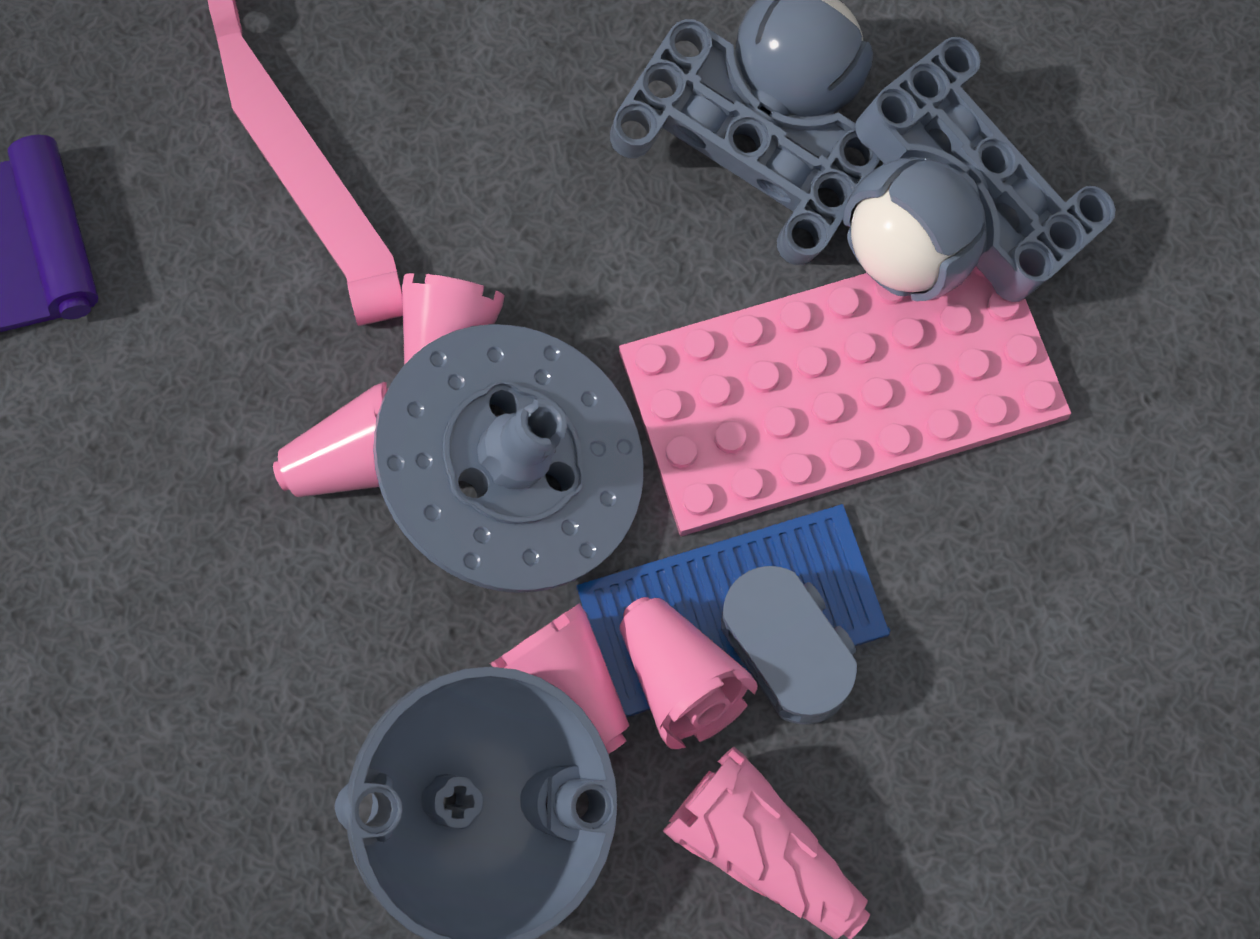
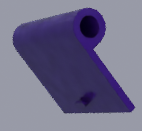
M29 135L14 141L8 147L9 161L0 162V332L61 317L69 320L84 317L90 313L91 308L94 307L99 298L57 142L48 135Z

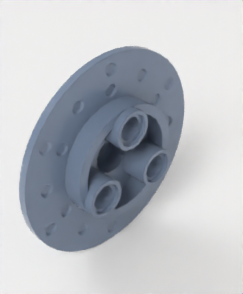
M488 324L456 330L441 336L414 354L401 368L391 382L377 414L373 444L375 471L381 493L393 519L410 542L431 562L468 583L491 590L513 593L537 592L566 585L596 568L612 554L630 529L637 513L643 487V455L637 427L629 408L611 380L588 357L567 343L543 332L520 326ZM489 404L500 407L505 414L496 417L491 412ZM545 474L556 478L561 485L562 491H557L550 487L546 481ZM458 481H465L471 484L476 491L477 498L466 496L461 491Z

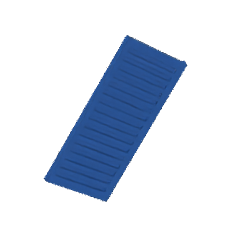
M844 505L834 506L576 585L582 607L587 614L626 717L650 710L619 629L624 618L623 613L631 603L643 597H648L649 599L662 598L748 672L749 670L722 632L721 618L724 601L732 584L744 573L758 567L777 566L795 572L803 585L807 582L813 584L826 605V609L822 611L833 628L838 625L841 626L855 646L889 636L890 628L885 622Z

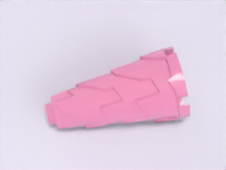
M732 747L719 759L718 762L722 766L716 773L708 771L669 820L671 823L664 828L663 832L675 843L682 845L702 859L711 862L751 890L765 897L767 896L773 902L783 906L798 917L805 918L832 938L838 939L844 935L848 939H852L863 928L870 917V913L864 909L868 900L844 876L836 861L818 843V839L803 821L778 796L760 771L751 764L743 753L737 748Z

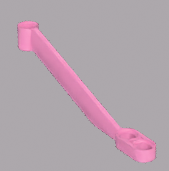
M208 0L232 109L347 278L349 295L357 325L363 326L403 316L402 289L393 255L242 37L243 33L236 0Z

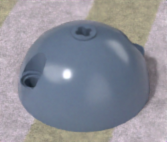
M480 667L463 669L429 680L406 693L387 709L370 730L358 752L349 783L339 792L335 801V813L338 821L347 829L354 862L366 887L380 905L410 932L424 939H536L559 925L570 915L595 885L607 860L615 832L617 791L609 754L598 730L583 709L567 694L540 677L516 669ZM585 791L588 796L589 806L585 815L579 818L576 812V802L580 794ZM372 793L371 814L367 823H363L359 816V806L363 798ZM453 793H455V804L447 805V808H444V797L453 796Z

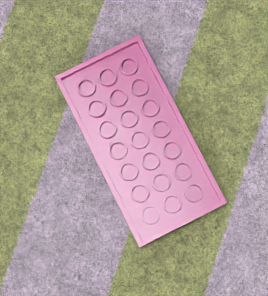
M977 267L973 269L961 285L945 295L932 300L917 302L911 299V295H894L865 273L619 346V354L680 537L1065 421L1071 415L1026 299L1020 302H1011L1003 299L996 293L992 283Z

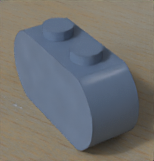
M777 566L758 567L744 573L730 587L724 601L721 630L780 718L795 724L805 725L827 720L841 709L855 683L857 663L852 656L856 653L855 645L841 626L838 625L833 628L822 611L826 609V605L813 584L807 582L803 585L796 573L786 568Z

